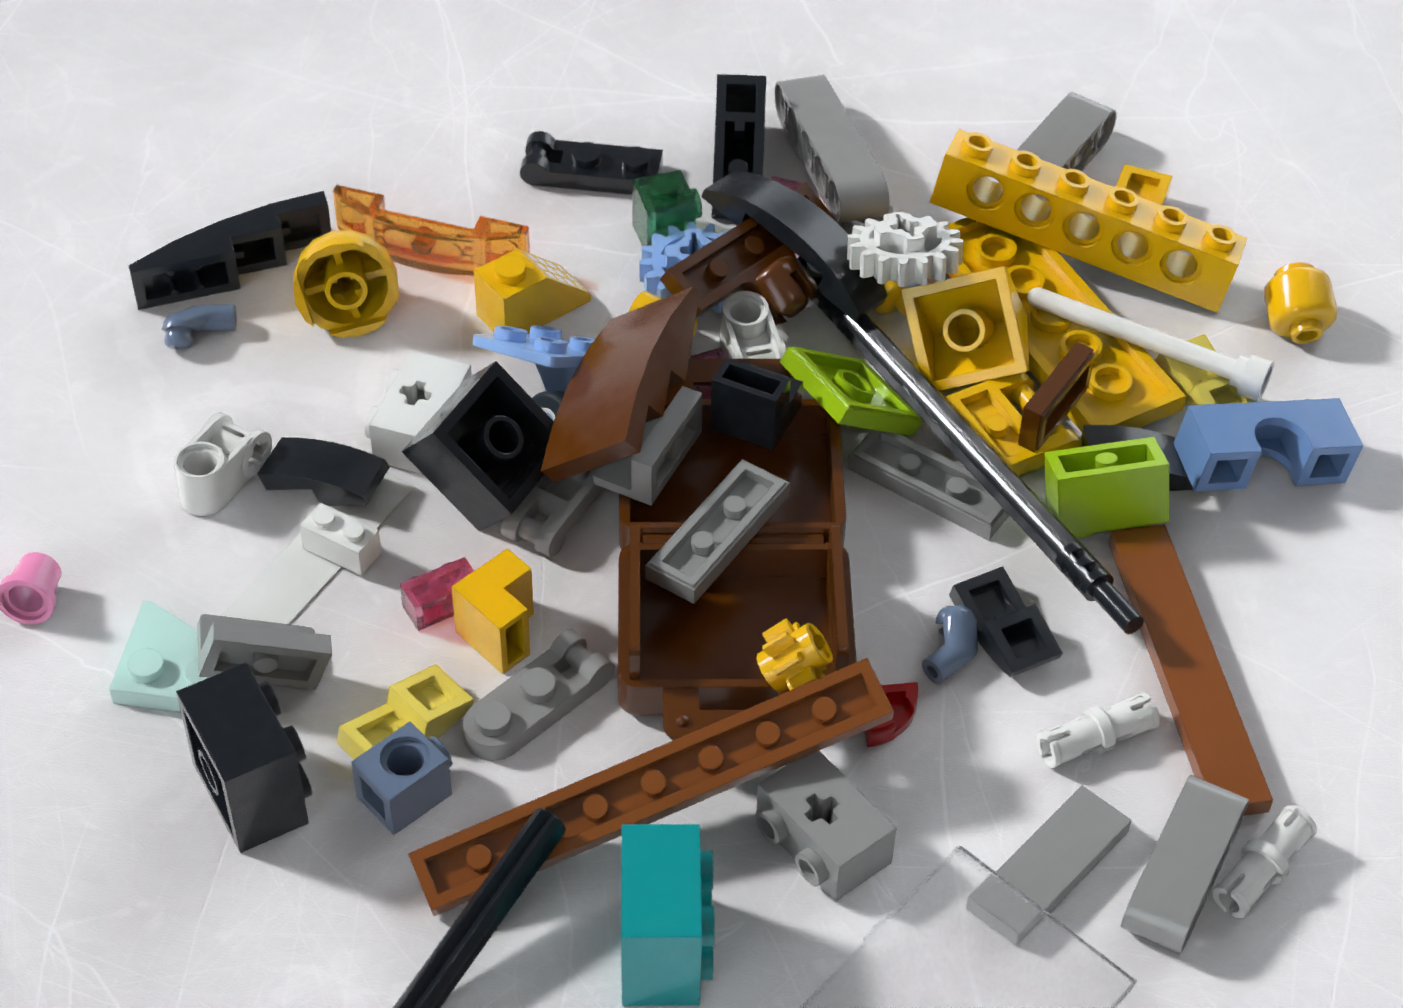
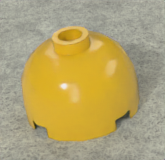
M354 230L330 231L313 239L301 252L293 274L295 305L303 319L314 327L315 323L320 328L329 330V335L339 338L359 337L380 328L387 320L386 315L392 310L394 304L396 306L399 298L397 269L386 248L370 235Z

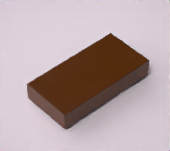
M1076 342L1023 408L1018 439L1019 446L1034 453L1036 450H1039L1086 392L1091 377L1095 355L1093 353L1094 349Z

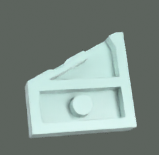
M143 600L109 688L112 702L115 704L181 712L176 691L207 679V677H199L197 630L155 603Z

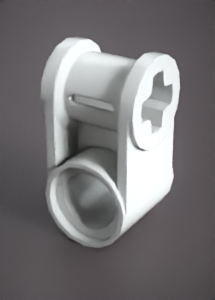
M738 291L725 298L722 304L720 347L725 359L726 357L730 359H782L786 352L785 343L779 337L769 304L758 293Z
M222 412L212 415L203 428L187 445L178 450L174 457L175 475L182 508L189 514L196 516H210L226 508L229 501L252 477L257 475L269 457L272 449L271 435L261 429L250 431L233 423L232 417Z

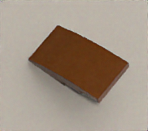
M690 287L610 320L589 346L568 383L551 428L541 468L542 473L553 481L558 482L640 453L645 423L663 417L668 388L686 381L700 292L695 287Z

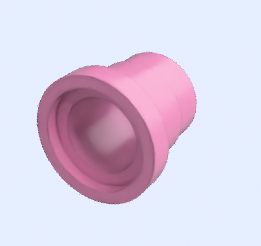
M32 552L25 554L14 568L12 574L6 576L0 583V610L10 619L23 624H40L49 619L56 606L55 592L62 575L59 564L52 557L43 553Z

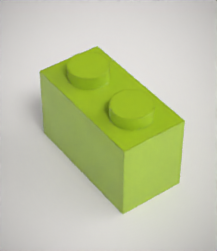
M1155 437L1044 452L1046 506L1076 538L1089 537L1096 532L1146 527L1152 524L1169 522V462Z

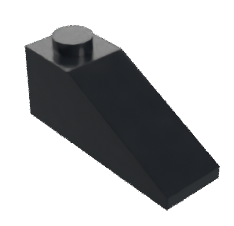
M717 74L713 184L734 171L749 172L763 176L766 76ZM712 206V218L728 219Z

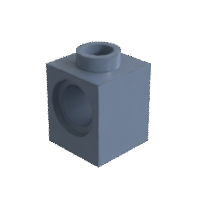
M411 722L351 761L356 797L393 835L452 795L450 778L452 759L449 752L439 739L434 736L427 738Z

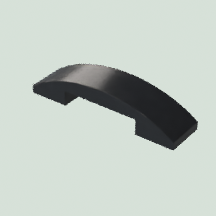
M734 171L704 189L701 197L736 226L750 217L753 218L820 272L823 278L817 291L855 322L885 302L888 294L884 284H878L874 276L862 278L860 277V270L850 269V260H847L848 233L821 208L801 194L769 178L742 171Z

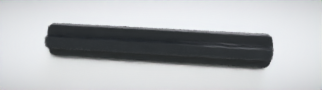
M538 808L533 812L393 1008H441L565 834L566 827L558 816L544 808Z

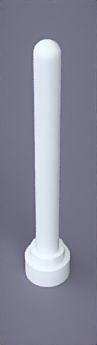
M1040 287L1031 289L1027 295L1028 303L1036 309L1229 379V385L1238 388L1237 394L1257 402L1262 398L1273 372L1274 361L1252 354L1250 358L1241 355L1237 360Z

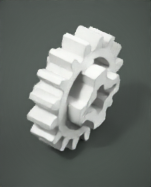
M905 212L884 214L883 221L870 218L865 219V226L855 225L852 227V234H848L847 260H850V269L860 270V277L862 278L874 276L878 284H884L890 280L897 282L899 287L927 286V279L932 278L941 282L945 281L946 273L956 274L958 272V265L962 264L963 239H960V231L949 230L948 222L936 223L931 216H925L920 219L913 217L911 213Z

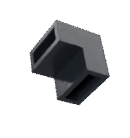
M726 357L712 378L710 429L774 451L802 406L803 381L741 360L736 361Z

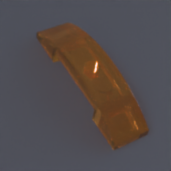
M336 185L333 189L337 229L339 231L354 230L370 235L386 248L393 262L437 273L474 276L475 269L515 249L530 253L529 226L480 216L475 227L470 229L385 210V200L382 194Z

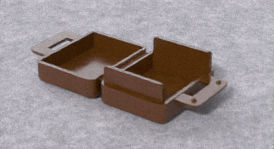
M689 359L686 381L668 388L664 411L682 386L692 390L693 386H712V378L725 359ZM733 359L794 378L780 363L781 359ZM702 399V432L652 506L619 494V545L621 552L618 559V702L621 708L631 715L663 716V729L671 740L678 739L789 691L787 689L779 693L774 690L764 678L757 663V654L763 651L762 646L767 643L762 633L786 618L791 625L798 622L800 627L806 623H812L827 641L832 652L833 661L826 665L827 669L822 672L824 676L857 662L850 560L847 550L843 547L847 517L840 424L815 399H802L801 408L774 451L710 429L711 399ZM742 459L790 483L789 497L695 604L645 579V565Z

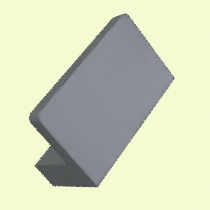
M682 386L664 411L663 417L645 423L640 453L595 468L593 471V483L652 506L702 432L703 393Z
M202 614L197 623L199 677L209 678L247 663L259 684L268 681L270 685L316 690L332 656L331 635L317 634L311 627Z

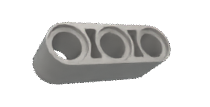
M1070 92L1022 143L1017 151H1029L1037 155L1041 160L1065 169H1076L1082 172L1109 140L1115 127L1117 112L1105 105ZM1035 195L1037 198L1047 201L1042 196Z
M1190 775L1134 889L1123 916L1121 928L1181 954L1232 846L1250 799Z

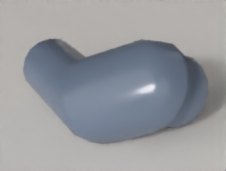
M234 304L196 305L167 316L162 325V330L166 331L165 345L171 349H187L193 345L192 332L235 331L237 327L236 307Z
M957 604L943 607L936 616L935 623L943 625L939 629V633L944 636V645L922 661L925 675L936 684H941L974 659L978 652L977 619L972 611L964 605Z

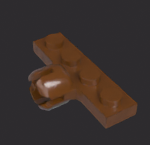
M806 182L794 189V191L810 200L838 222ZM751 217L669 268L660 278V281L672 295L690 287H695L700 292L696 318L725 300L732 293L751 291L765 298L769 304L775 326L787 322L783 315L787 318L795 317L806 308L809 298L810 300L814 299L818 294L817 282L796 258L795 252Z

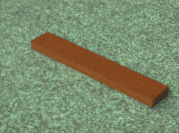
M1166 525L1111 531L1109 547L1129 601L1144 618V623L1140 630L1194 776L1250 799L1244 816L1270 812L1273 803L1272 795Z

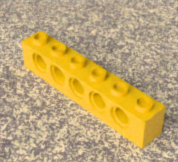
M958 129L945 153L929 202L1216 313L1220 309L1239 266L1248 239L1235 233L1227 226L1210 224L1186 215L1184 211L1177 207L1157 204L1137 196L1127 188L1107 185L1089 178L1079 170L1062 168L1041 160L1032 152L1017 151L992 141L984 134L970 133L962 129ZM988 177H992L996 179L998 182H994L990 180ZM1035 195L1042 196V197L1045 198L1047 201L1041 200V199L1037 198ZM1083 213L1089 214L1093 216L1095 219L1086 217ZM1131 232L1139 233V234H1141L1143 237L1136 236V235L1132 234ZM1179 250L1189 252L1192 255L1183 254Z

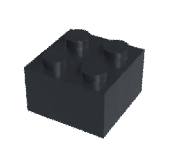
M495 361L464 380L401 452L478 531H481L512 515L545 475L541 472L554 421L508 372Z
M243 663L176 691L193 765L239 852H245L309 824L305 798L312 796V789L308 777L299 763L306 760L305 750L295 728L292 725L283 728L277 718L281 715L280 706L269 682L265 681L258 684L247 663Z

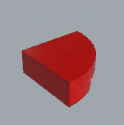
M918 682L881 685L894 710L893 719L864 731L867 747L887 743L901 735L908 728L916 712Z

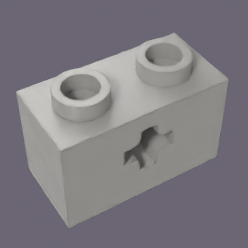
M820 751L787 764L758 783L755 820L759 830L772 844L779 843L795 859L799 872L812 886L820 885L835 902L892 863L897 828Z

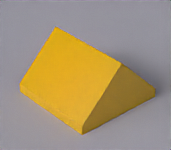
M1006 266L958 276L942 282L929 283L927 286L920 285L901 290L918 368L938 391L1029 371L1027 315Z

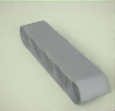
M818 75L777 81L774 86V99L778 119L824 204L838 221L837 223L880 217L888 214L890 201L886 178L826 76Z

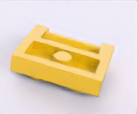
M1025 372L990 379L945 396L951 405L1018 476L1045 466L1044 452L1082 447V440L1073 429H1065L1061 423L1035 453L1018 445L1022 416L1012 404L1017 403L1023 411L1024 406L1035 394L1033 391L1034 382Z

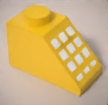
M515 249L474 270L477 316L493 332L495 331V326H510L524 329L527 333H530L532 325L543 326L591 301V293L560 264L520 249Z

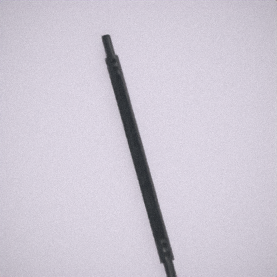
M798 257L797 259L807 270V262L801 257ZM813 277L817 282V286H819L822 278ZM818 292L817 296L813 299L817 307L920 416L922 421L1045 553L1062 574L1067 577L1073 586L1078 589L1084 598L1088 601H1096L1126 634L1129 635L1138 631L1144 623V618L1113 586V576L868 315L855 322Z

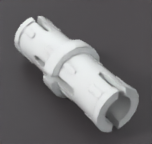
M1146 692L1136 694L1135 697L1103 709L1099 706L1086 708L1082 711L1083 714L1079 718L1047 730L1038 731L1036 743L1039 754L1043 757L1052 753V756L1045 758L1044 762L1048 767L1055 768L1061 763L1095 750L1098 754L1112 751L1116 742L1147 730L1158 728L1160 717L1155 703H1152L1143 708V704L1149 703L1151 697Z
M1293 805L1285 806L1280 811V815L1259 839L1253 838L1241 849V853H1243L1241 860L1223 881L1212 890L1214 901L1224 912L1228 913L1234 903L1237 902L1238 905L1232 911V916L1244 918L1249 913L1253 904L1271 884L1282 882L1288 875L1289 862L1317 832L1316 823L1307 812L1302 810L1292 822L1291 818L1297 813V807Z

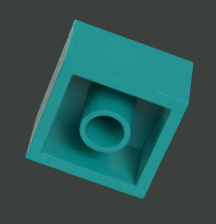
M622 824V1006H700L701 980H713V946L715 944L714 906H712L713 850H700V824Z

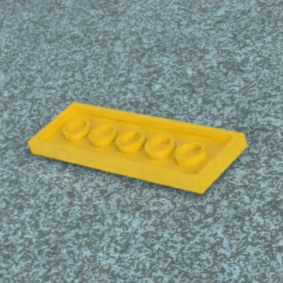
M968 217L949 224V230H959L960 239H963L962 264L958 265V272L956 274L947 273L951 278L1001 266L1007 267L1027 315L1029 371L1041 385L1076 342L1094 349L1093 353L1095 355L1089 387L1067 414L1081 432L1083 425H1114L1141 428L1183 411L1186 395L1144 348L1036 309L1028 303L1027 295L1029 291L1040 287L1112 313L1057 251Z

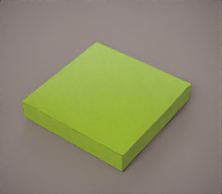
M793 346L787 348L780 360V363L795 379L803 381V387L838 424L914 436L922 423L920 416L862 359Z

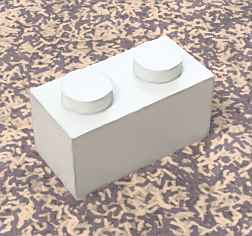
M321 502L300 524L304 549L360 576L364 574L382 553L379 529Z

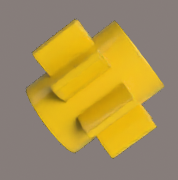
M786 618L762 633L767 643L762 646L763 651L757 654V663L766 681L779 693L787 689L789 691L823 677L822 672L827 669L826 665L833 661L832 652L827 641L812 623H806L800 627L798 622L791 625Z

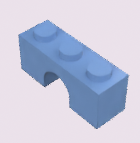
M1340 398L1189 405L1173 443L1194 492L1245 489L1260 455L1275 459L1285 466L1295 486L1346 483L1364 446Z

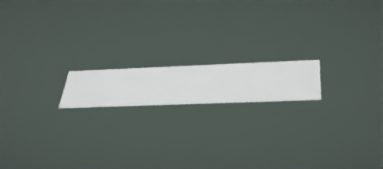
M386 473L367 505L329 507L377 529L415 486ZM300 532L221 616L290 624L338 572L341 566L304 549Z

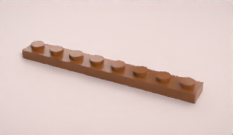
M865 658L412 851L408 855L433 916H436L471 900L530 816L538 808H544L558 816L566 827L565 834L538 870L541 871L622 836V824H650L887 722L893 719L894 710L868 658Z

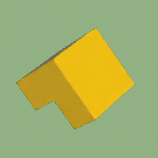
M507 548L451 586L455 632L502 674L530 655L528 618L534 615L532 569Z

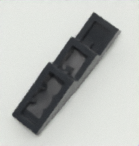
M324 191L274 202L220 220L176 239L128 265L138 310L241 289L240 274L287 265L285 251L307 247L313 239L331 231L329 207Z

